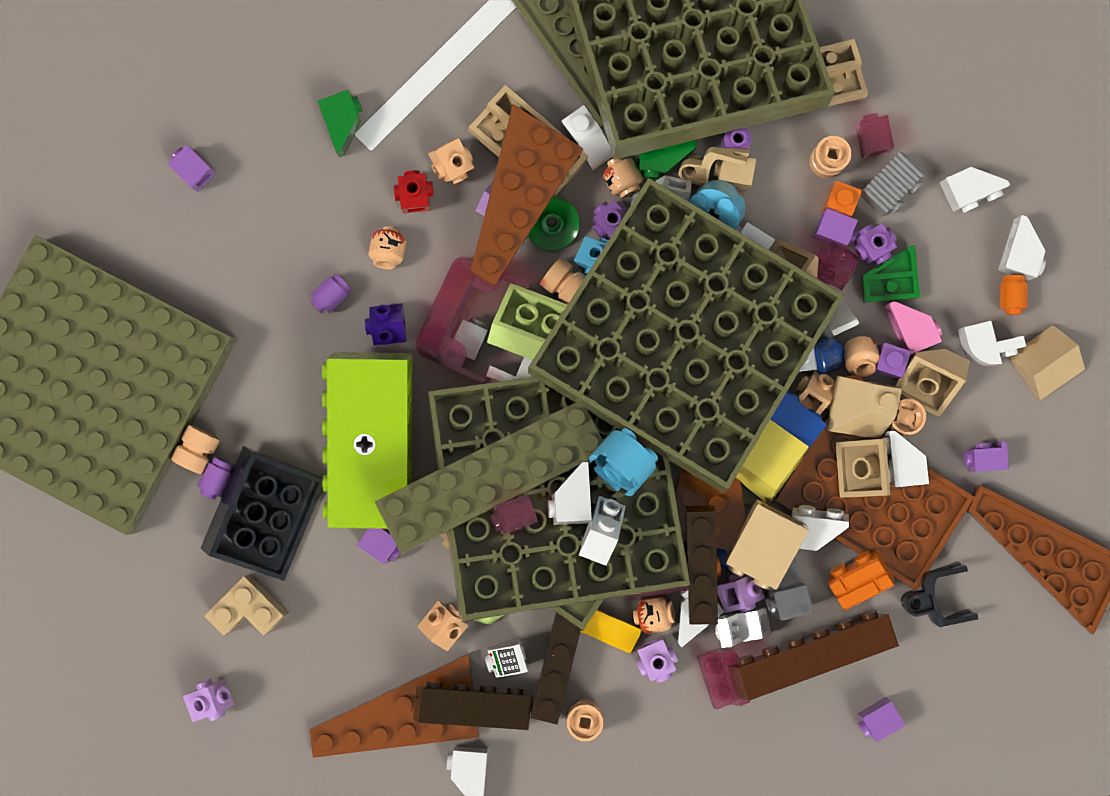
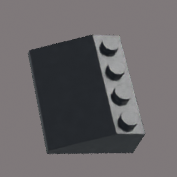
M243 446L201 545V549L210 557L284 581L323 489V477Z

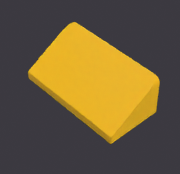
M597 609L586 627L580 632L631 654L642 629Z

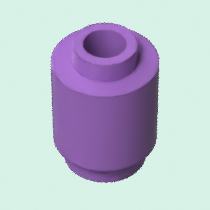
M747 128L726 132L722 139L721 147L748 149L752 141L751 133ZM733 138H738L741 143H736Z
M335 274L332 278L329 276L310 294L314 298L310 303L321 314L324 311L330 314L348 297L347 293L351 288L338 274Z
M214 457L212 462H208L197 485L201 488L200 494L213 500L217 496L222 497L231 478L234 465L217 457Z

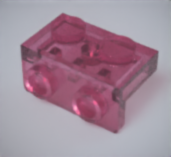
M721 647L697 657L714 709H720L730 704L742 706L750 703V701L739 699L729 666L737 664L736 659L739 656L732 648Z

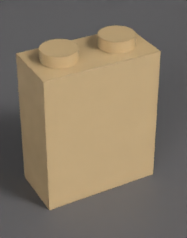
M757 499L725 557L726 564L729 565L728 569L739 576H743L744 573L754 578L753 582L764 589L768 590L769 587L777 590L809 531L808 526Z

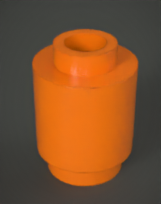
M1024 275L1003 276V282L1000 283L999 309L1005 310V315H1022V310L1028 309V282H1025Z

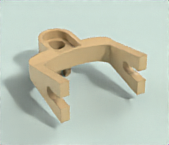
M711 147L706 151L703 160L697 154H689L681 163L679 177L690 180L692 184H697L701 187L710 181V169L715 160L720 159L746 166L750 149ZM738 192L743 197L744 192Z

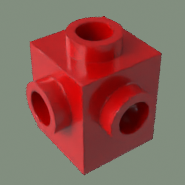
M410 170L404 172V176H397L398 184L394 185L395 201H400L402 212L406 214L431 211L429 197H434L432 181H427L425 173L420 174L419 170ZM413 189H417L416 192L410 193Z

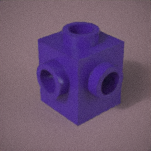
M402 303L369 307V318L365 319L366 335L372 336L373 346L406 342V321Z

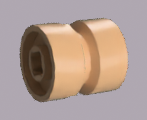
M839 136L824 138L810 155L809 164L812 171L822 178L837 176L848 165L851 159V148Z
M560 257L540 282V286L551 294L558 292V299L562 303L569 304L586 275L581 272L573 273V265Z
M913 399L900 400L896 418L887 430L896 431L900 435H912L919 432L926 422L924 407Z
M187 424L181 436L183 443L176 445L170 460L202 475L209 462L207 455L214 453L220 439L198 427Z
M580 699L569 707L567 711V728L575 739L591 741L601 733L603 728L602 712L594 701Z

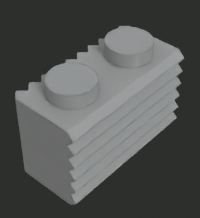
M900 151L862 190L860 197L875 209L880 216L885 215L887 212L893 214L904 203L900 199L907 192L912 195L922 185L919 179L925 173Z

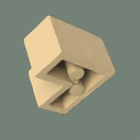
M249 574L244 576L204 617L223 636L231 633L245 618L264 636L289 612Z

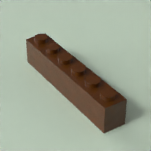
M877 610L861 614L862 619L853 622V619H847L836 623L837 628L828 630V628L815 630L810 638L803 639L801 636L787 641L788 645L782 648H778V645L767 647L762 650V655L754 658L752 654L737 658V664L729 666L738 698L750 701L898 647L889 614H878Z

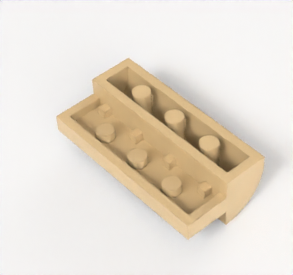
M855 39L819 47L835 92L829 106L866 98L868 90L861 71L862 61Z
M506 85L487 104V108L468 127V131L498 157L500 156L513 104L563 135ZM582 151L553 197L577 175L589 157L586 153Z

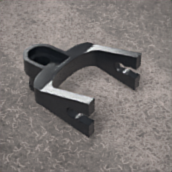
M958 561L925 572L921 579L922 590L906 592L901 597V602H903L901 605L906 612L916 617L928 614L931 622L938 627L978 620V614L972 613L969 609L943 617L938 609L935 599L936 580L939 577L968 572L967 566L961 565ZM913 599H916L914 600L913 605L910 606L911 601Z

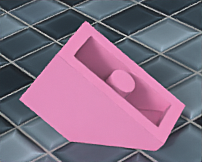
M895 301L884 306L901 348L909 350L911 354H914L942 342L940 338L942 335L941 328L936 320H932L930 315Z

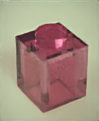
M878 113L863 116L862 120L855 126L862 158L889 153L894 148L888 115L879 117Z
M528 494L496 505L493 508L494 514L491 515L495 530H501L503 536L536 525L538 522Z

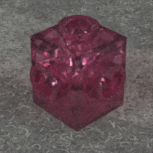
M831 241L826 250L821 248L816 255L818 257L817 277L822 282L842 291L855 272L860 257L850 252L845 246Z

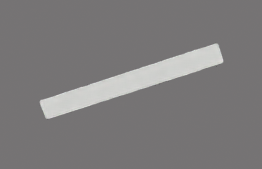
M489 0L355 133V136L369 150H373L516 8L512 1Z

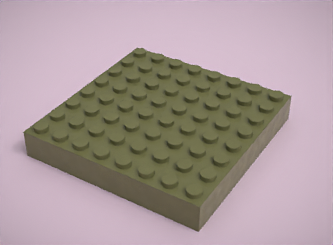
M565 0L614 160L826 108L829 106L835 93L803 0Z
M648 178L530 363L528 374L575 403L580 404L619 430L623 428L631 430L635 434L637 441L724 493L731 486L844 295Z
M34 235L0 298V469L125 535L135 534L173 462L170 460V457L176 445L183 443L181 436L187 424L192 425L237 339L65 249Z
M535 377L428 391L427 398L438 470L575 402ZM588 411L603 441L612 431H621ZM653 451L658 456V460L655 462L656 469L632 496L624 495L627 490L620 488L618 491L611 488L594 471V468L597 466L595 461L593 460L591 463L587 461L591 515L599 496L613 499L626 506L619 539L607 565L579 556L583 537L589 523L554 525L553 518L548 517V500H552L553 494L578 466L448 531L460 622L681 588L690 585L669 460Z

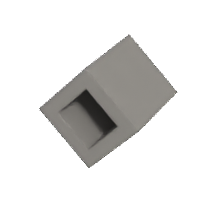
M470 318L469 322L462 319L449 350L476 362L489 334V331L484 329L486 324L474 318Z

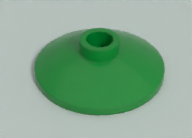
M552 197L528 234V238L534 245L544 250L553 251L568 246L576 238L579 231L580 221L576 209L567 200ZM549 217L556 218V222L553 225L547 224L546 221Z

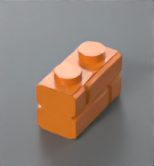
M877 550L872 553L870 551L862 552L855 558V562L847 566L844 563L839 564L828 575L829 587L844 610L894 586L893 574Z

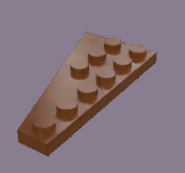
M514 104L512 105L470 273L492 287H495L583 151L582 147Z
M681 468L675 499L683 542L687 543L686 506L714 505L716 511V549L730 551L746 520L740 480L735 477L729 489L722 493Z
M977 485L973 494L975 498L968 507L967 512L1090 634L1094 635L1110 602V550L981 485Z
M469 653L311 728L310 737L313 758L479 737L478 727L418 723L413 720L416 687L425 686V681L442 683V688H452L453 683L469 685V690H473Z

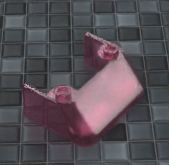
M459 257L451 264L417 337L416 350L422 357L480 384L488 383L486 378L462 368L466 359V349L462 343L450 338L473 288L483 292H492L499 287L502 280L528 290L532 289V284L523 278L505 271L495 287H492L470 273L473 263L472 258Z

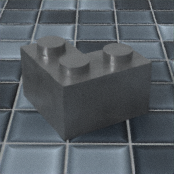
M794 557L777 590L769 587L768 590L766 589L768 596L764 598L767 612H771V615L781 621L814 612L807 585L802 583L796 557Z

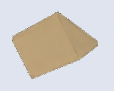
M1051 325L1025 343L1026 347L1018 348V354L1008 356L1039 401L1085 370L1079 345L1054 325Z
M886 439L836 442L840 498L890 495Z

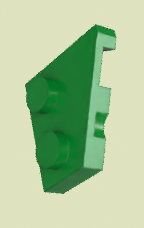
M915 245L906 248L861 276L863 304L920 298Z

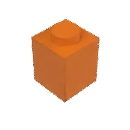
M836 180L829 188L821 212L829 208L852 217L862 190Z

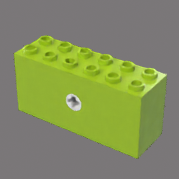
M334 352L327 358V362L322 365V379L327 380V391H323L322 406L327 408V419H323L322 424L323 436H327V447H323L322 455L323 464H327V475L323 476V491L328 492L327 502L323 504V519H328V528L388 529L375 501L412 483L413 353Z

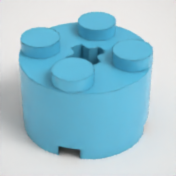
M713 180L705 183L688 200V202L735 230L745 214V201L742 195L740 196L732 184L722 180Z
M623 428L621 431H612L589 456V462L595 461L597 466L594 468V471L611 488L616 491L623 488L627 490L624 495L632 496L655 471V462L658 460V456L651 449L644 448L638 443L635 434L631 430Z

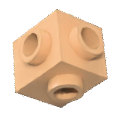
M459 138L451 140L428 153L433 163L431 165L435 176L441 179L442 182L452 180L456 184L467 178L466 172L474 168L471 163L473 161L472 155L466 147H463Z
M815 370L810 377L805 375L796 387L800 391L797 397L803 406L821 415L825 409L829 410L831 408L836 382L826 374L820 375Z
M437 601L417 627L431 642L448 651L469 625L465 621L460 622L459 609L450 603L447 607L440 601Z

